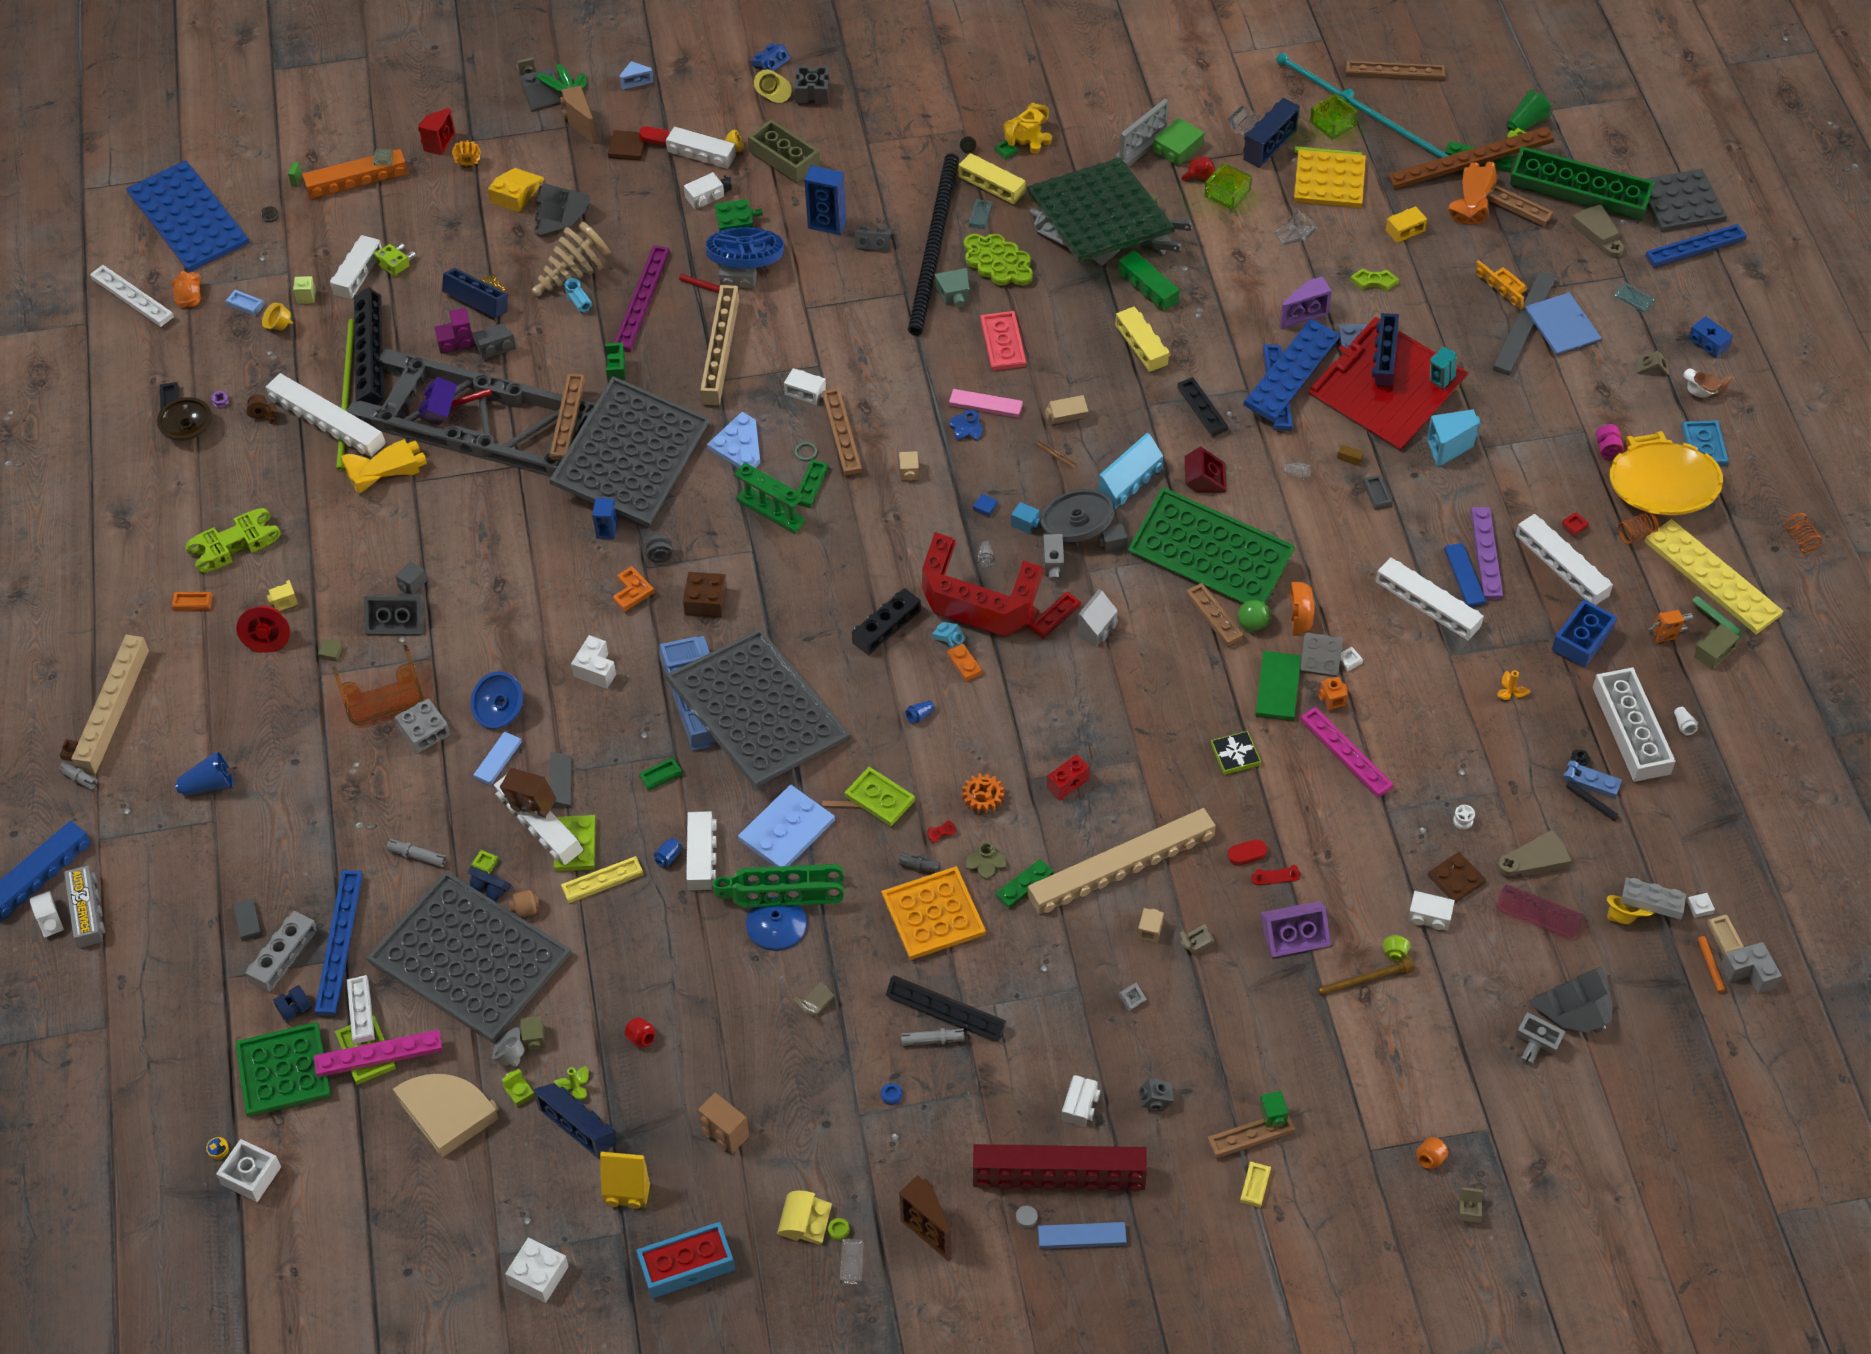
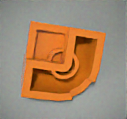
M1291 582V627L1293 635H1299L1310 630L1313 625L1314 599L1312 588L1302 582Z

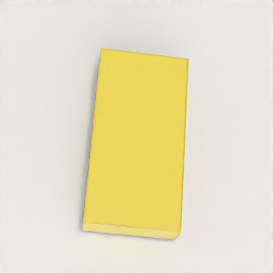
M1250 1162L1240 1203L1261 1208L1271 1167Z

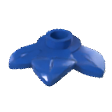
M967 410L961 415H955L949 421L948 425L955 428L956 440L970 435L977 441L982 434V426L979 423L980 417L975 410Z

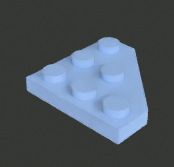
M741 412L707 444V448L738 468L744 462L756 468L760 464L756 420Z

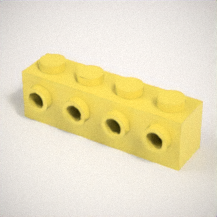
M970 153L959 164L960 178L1013 205L1025 194V180Z
M1135 306L1116 313L1115 326L1148 371L1151 372L1168 365L1170 352L1167 347L1163 346L1160 337L1152 331L1151 325L1146 323L1142 313L1138 312Z

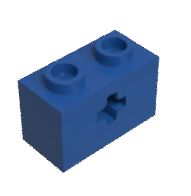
M1707 316L1694 324L1689 334V339L1715 358L1730 347L1733 338L1731 333Z
M595 498L592 517L596 538L615 539L618 521L614 499Z

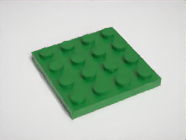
M318 1022L235 1041L247 1117L331 1097L328 1076L317 1077L314 1055L324 1053Z

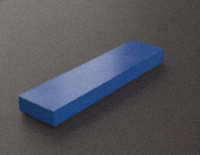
M1463 543L1445 546V554L1465 604L1469 607L1485 605L1486 599Z

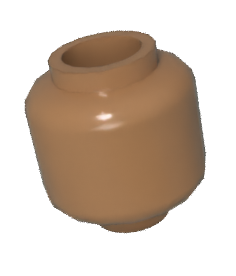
M531 890L516 892L512 896L513 900L509 901L511 912H515L520 918L534 916L537 913V909H540L537 893L533 894Z

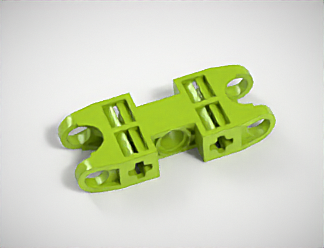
M260 508L233 518L235 526L220 533L213 527L196 535L186 543L185 550L189 555L203 554L195 562V567L199 572L205 573L232 563L230 555L247 547L251 553H254L269 546L280 537L281 531L277 526H264L270 519V513L267 509Z

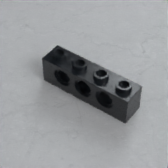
M906 588L895 593L891 600L882 604L879 610L874 614H870L861 625H857L853 629L852 643L869 656L921 612V600Z

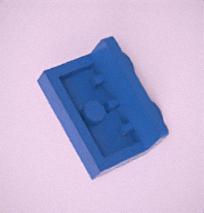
M771 43L766 46L764 51L756 53L750 62L752 66L774 71L790 60V56L784 44Z

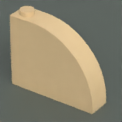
M428 1074L412 1078L393 1088L397 1101L442 1158L499 1119L497 1114L499 1109L492 1099L489 1101L475 1085L460 1077L447 1074Z

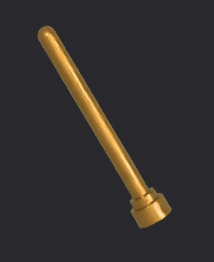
M1407 956L1401 958L1395 965L1322 986L1318 989V993L1325 995L1397 972L1404 974L1414 972V966L1411 958Z

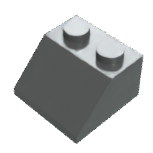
M552 68L520 76L522 91L532 112L561 104V93L547 86L536 77V74L541 73L556 78Z

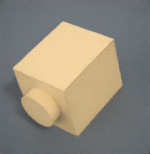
M899 452L901 481L919 480L918 452Z
M1144 908L1138 928V939L1158 943L1163 924V912Z

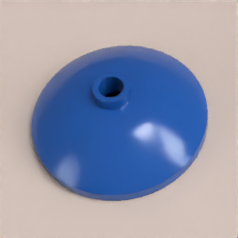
M497 671L489 673L479 680L473 689L470 702L471 711L476 721L487 728L498 729L507 726L517 717L523 704V691L519 681L514 676L506 672Z
M800 905L752 907L746 918V929L750 939L757 946L771 951L785 950L794 946L802 939L807 927L806 914Z

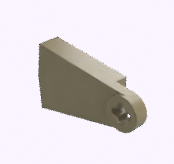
M1601 204L1584 209L1572 216L1571 225L1605 251L1609 257L1618 258L1622 256L1624 246L1619 239L1620 233Z
M1552 829L1511 853L1503 855L1499 859L1498 870L1503 875L1512 876L1519 874L1522 878L1569 869L1572 860L1565 845ZM1505 862H1507L1509 865L1512 864V867L1509 868L1508 866H1504Z

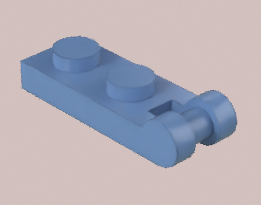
M1576 761L1568 762L1567 771L1563 775V780L1567 783L1572 781L1579 787L1614 799L1622 779L1581 766Z

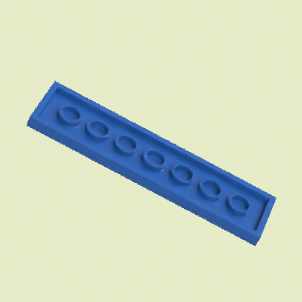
M1310 318L1245 399L1243 406L1275 422L1336 345L1341 335Z

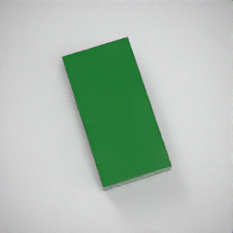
M673 757L640 772L639 778L647 791H650L682 776L683 772Z

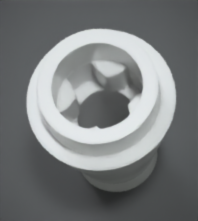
M1678 707L1674 714L1680 732L1684 735L1694 734L1698 729V722L1684 707Z

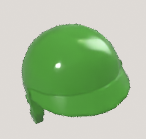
M1259 600L1245 601L1237 612L1238 624L1244 631L1249 633L1266 628L1271 620V612L1268 605Z

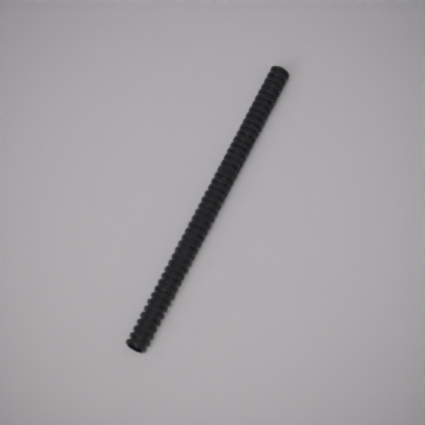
M949 153L944 158L911 311L908 332L916 336L923 333L959 165V157L954 153Z

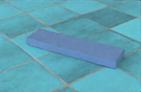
M1125 1222L1038 1226L1039 1249L1124 1246L1127 1243Z

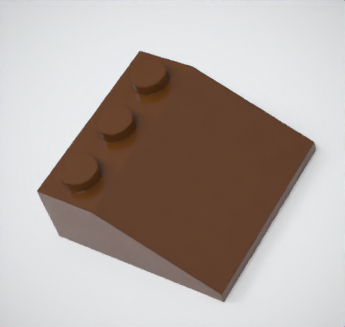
M917 1175L899 1192L901 1222L949 1262L951 1260V1230L932 1184L927 1179H921Z

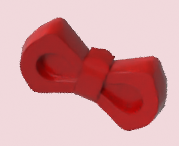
M947 820L942 826L937 828L929 827L927 837L931 842L936 843L940 836L945 834L954 836L956 827L953 822Z

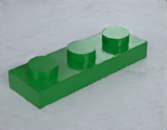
M1039 859L998 890L996 898L1008 909H1011L1028 896L1029 885L1053 875L1054 871L1043 860Z

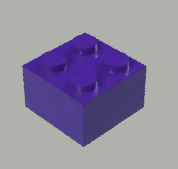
M438 377L433 382L430 381L423 394L426 398L424 402H421L418 412H421L419 418L441 425L448 417L457 384Z

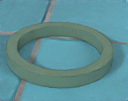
M809 442L800 443L795 448V456L801 461H810L817 455L816 446ZM802 446H811L815 452L811 457L803 458L797 454V450Z

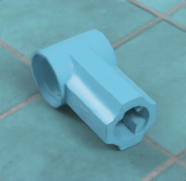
M575 278L568 279L565 282L567 299L572 301L579 312L585 313L589 311L592 307V302L581 288L580 281Z

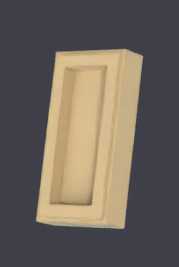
M1727 915L1708 920L1707 925L1723 955L1727 952L1744 948Z

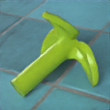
M584 1066L576 1072L575 1068L570 1067L567 1070L569 1080L567 1078H560L554 1081L558 1087H564L567 1091L573 1089L572 1097L582 1100L586 1097L587 1091L579 1085L587 1083L589 1076L588 1068Z

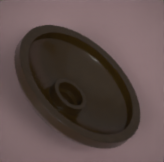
M193 397L179 398L169 402L161 409L157 417V425L160 432L169 439L177 441L190 440L207 430L212 420V413L209 406L200 399Z

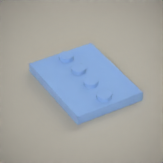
M790 785L738 835V840L773 866H790L835 821V816Z

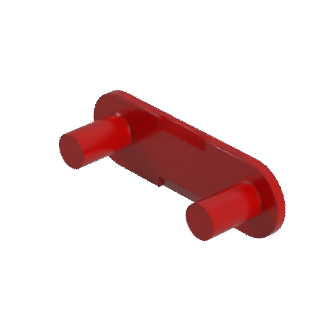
M1291 865V868L1270 871L1257 869L1251 875V881L1255 885L1293 882L1299 880L1301 873L1297 865Z

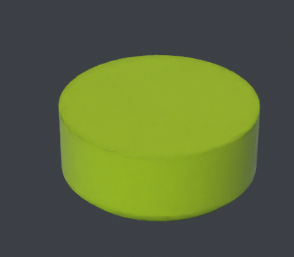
M842 1218L832 1220L828 1225L830 1238L835 1241L847 1239L850 1234L849 1223Z

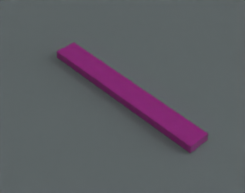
M654 245L652 247L614 342H623L625 352H631L670 254V248Z

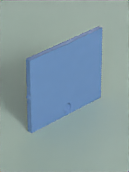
M1570 292L1525 306L1524 308L1556 355L1601 341L1602 339Z

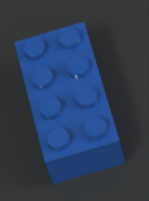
M810 166L804 179L808 229L841 235L846 223L844 172Z

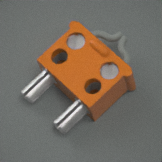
M1679 610L1665 613L1660 612L1653 626L1648 628L1647 632L1650 633L1656 644L1675 640L1679 633L1688 630V627L1683 625L1684 621L1692 620L1693 615L1692 613L1681 615Z

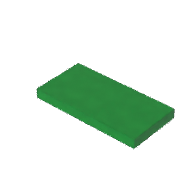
M1263 650L1256 717L1294 721L1301 655Z

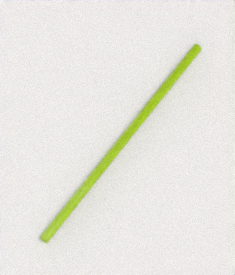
M354 319L348 320L341 409L345 411L349 407ZM341 439L338 440L337 471H343L344 469L341 456L345 455V442Z

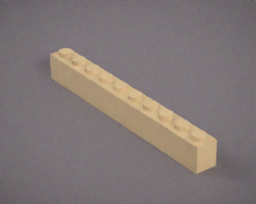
M1202 808L1029 885L1028 898L1039 915L1044 912H1051L1055 907L1069 904L1073 899L1080 896L1084 897L1091 891L1098 888L1102 889L1113 881H1120L1131 873H1138L1149 865H1156L1167 857L1177 855L1180 851L1191 849L1198 843L1211 840L1215 836L1216 825L1206 810Z

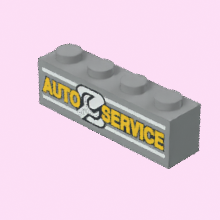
M89 866L64 871L73 937L78 948L102 943V934H105L103 922H100V917H103L102 909L97 904V901L100 900L98 889H95V884H98L96 873L91 872Z

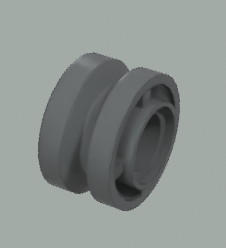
M654 535L646 540L647 558L650 561L665 562L672 557V542L668 536Z

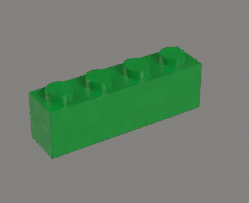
M1132 251L1118 260V273L1120 276L1128 280L1133 287H1136L1144 297L1151 300L1156 307L1165 311L1179 302L1180 289L1137 252Z

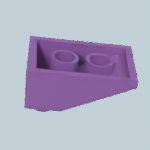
M1323 276L1306 281L1282 303L1280 329L1309 321L1310 318L1316 319L1329 314L1332 290Z

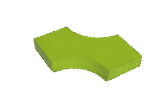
M1364 268L1352 275L1349 280L1360 290L1380 288L1387 292L1399 284V279L1388 270L1370 272Z

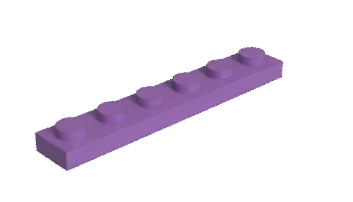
M1471 507L1481 589L1486 600H1502L1503 592L1490 507Z

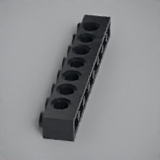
M368 287L354 296L355 400L377 405L384 400L383 362H377L383 352L381 295Z

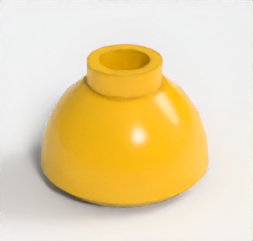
M731 130L724 141L734 143L735 151L742 152L744 149L742 137L737 130Z

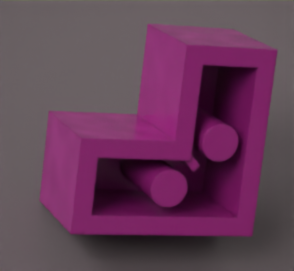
M466 308L449 311L451 323L434 326L440 354L475 346Z

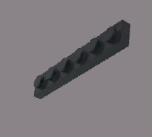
M895 975L891 977L885 995L996 1041L1001 1039L1006 1024L1004 1019Z

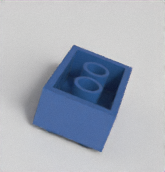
M1583 599L1555 636L1552 650L1586 668L1613 632L1617 616Z

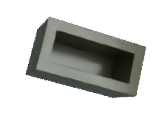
M1721 624L1716 629H1711L1704 640L1698 641L1695 646L1696 652L1694 657L1713 670L1736 649L1740 637Z

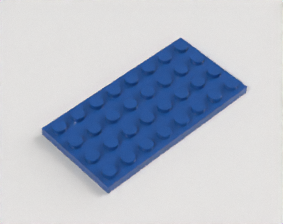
M187 160L126 188L128 195L188 272L250 243L245 233Z

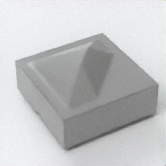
M1136 982L1118 993L1128 1011L1147 1000Z

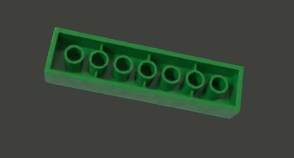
M1521 146L1510 180V185L1590 207L1601 204L1605 211L1642 221L1655 183L1647 179Z

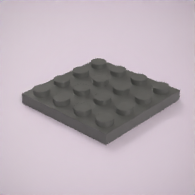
M1703 169L1645 178L1655 182L1648 207L1661 232L1726 221L1727 215Z

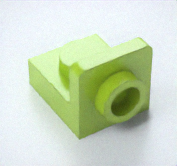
M520 1069L509 1072L501 1080L504 1090L516 1107L535 1097L534 1092L523 1078Z

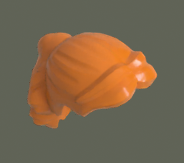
M181 271L176 276V279L172 280L173 300L179 308L195 307L199 304L201 300L200 274Z

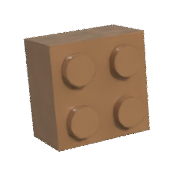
M716 1092L698 1109L701 1132L707 1138H713L718 1147L723 1151L727 1150L733 1154L749 1137L747 1117Z

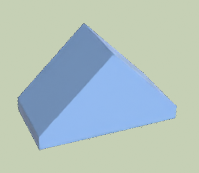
M631 61L620 74L622 90L653 83L652 69Z

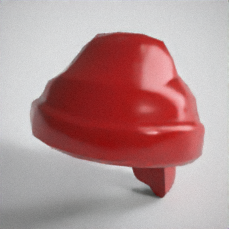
M1208 157L1195 158L1189 164L1188 172L1181 179L1189 180L1192 177H1196L1202 180H1210L1215 176V165Z

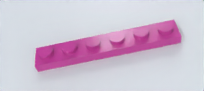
M1316 707L1301 716L1300 721L1377 798L1393 788V783Z
M434 1030L314 1055L317 1077H323L443 1052L440 1031Z

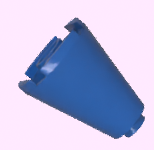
M220 752L212 753L178 777L177 783H175L178 793L188 796L233 787L232 774L228 775L227 768L229 766Z

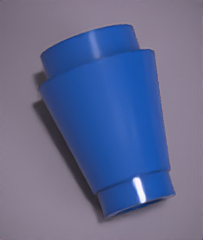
M928 700L909 706L905 711V715L910 723H919L934 711L935 707L932 701Z

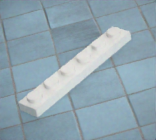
M102 265L90 274L93 281L158 326L162 327L174 317L170 310L106 266Z

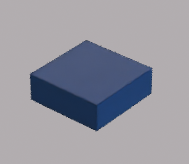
M981 494L974 504L973 510L990 517L998 505V500Z

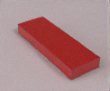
M1068 592L1064 593L1030 624L1029 629L1045 639L1081 606V601Z

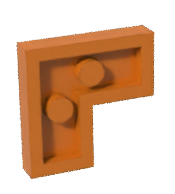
M631 566L617 575L618 581L625 589L615 594L613 601L626 612L654 594V588Z

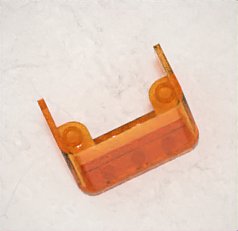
M407 644L403 645L408 663L401 665L397 669L396 678L398 682L360 693L358 685L354 682L341 684L336 666L332 667L348 719L352 724L361 725L400 713L414 707L419 702H423V693Z

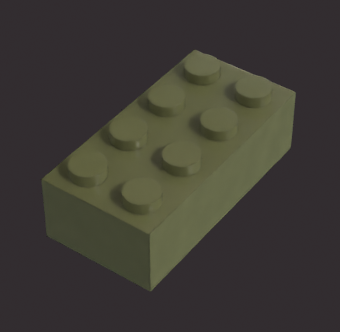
M772 119L748 136L749 152L797 183L806 177L810 166H820V150Z

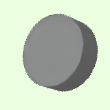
M1031 1206L1020 1207L1016 1212V1223L1024 1229L1032 1228L1037 1222V1211Z

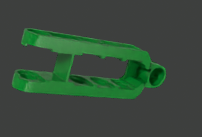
M837 864L742 868L733 877H719L712 882L715 897L719 899H733L734 903L743 908L835 904L844 898V887L841 885L844 880V871ZM831 872L839 874L837 878H831L828 875ZM790 874H797L799 878L791 880L788 876ZM754 875L757 876L759 880L756 882H751L748 880V877ZM770 875H777L779 879L771 881L768 877ZM832 889H836L840 893L838 895L833 896L830 895L828 892ZM796 891L799 895L797 897H790L788 893ZM776 892L778 897L770 898L768 893ZM749 893H756L758 897L750 899L747 895Z

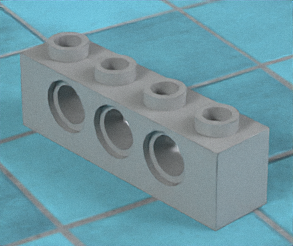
M293 911L290 916L286 917L278 932L272 935L271 941L266 947L261 949L256 960L248 966L246 976L249 983L270 993L318 931L314 920L296 911Z

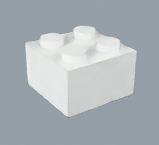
M240 1139L216 1175L222 1186L258 1202L281 1169V1165L276 1155Z
M528 1237L506 1271L505 1276L508 1285L546 1303L569 1266L565 1255Z

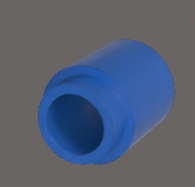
M674 838L666 840L654 853L656 864L660 867H669L681 854V843Z

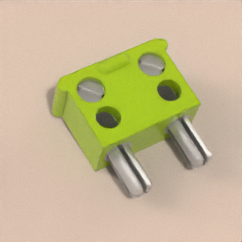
M402 243L395 247L388 244L381 250L374 252L375 263L395 277L398 273L409 267V260L414 258L416 254L414 251L407 255L400 251L404 248Z

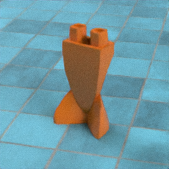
M1477 162L1470 163L1469 167H1465L1462 183L1464 198L1451 202L1448 207L1453 220L1460 224H1481L1487 220L1488 200L1486 196L1491 188L1496 185L1498 179L1494 162H1487L1485 167H1480Z

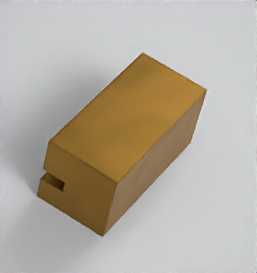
M1342 444L1338 451L1337 459L1360 466L1364 451Z

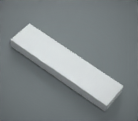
M367 975L348 979L347 989L353 1043L358 1044L374 1040L369 979Z

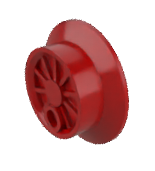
M262 605L250 608L240 615L236 625V632L240 641L247 648L259 653L276 652L287 644L290 637V626L280 611L274 607Z

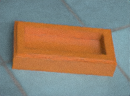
M174 592L171 608L173 611H210L213 597L212 592Z

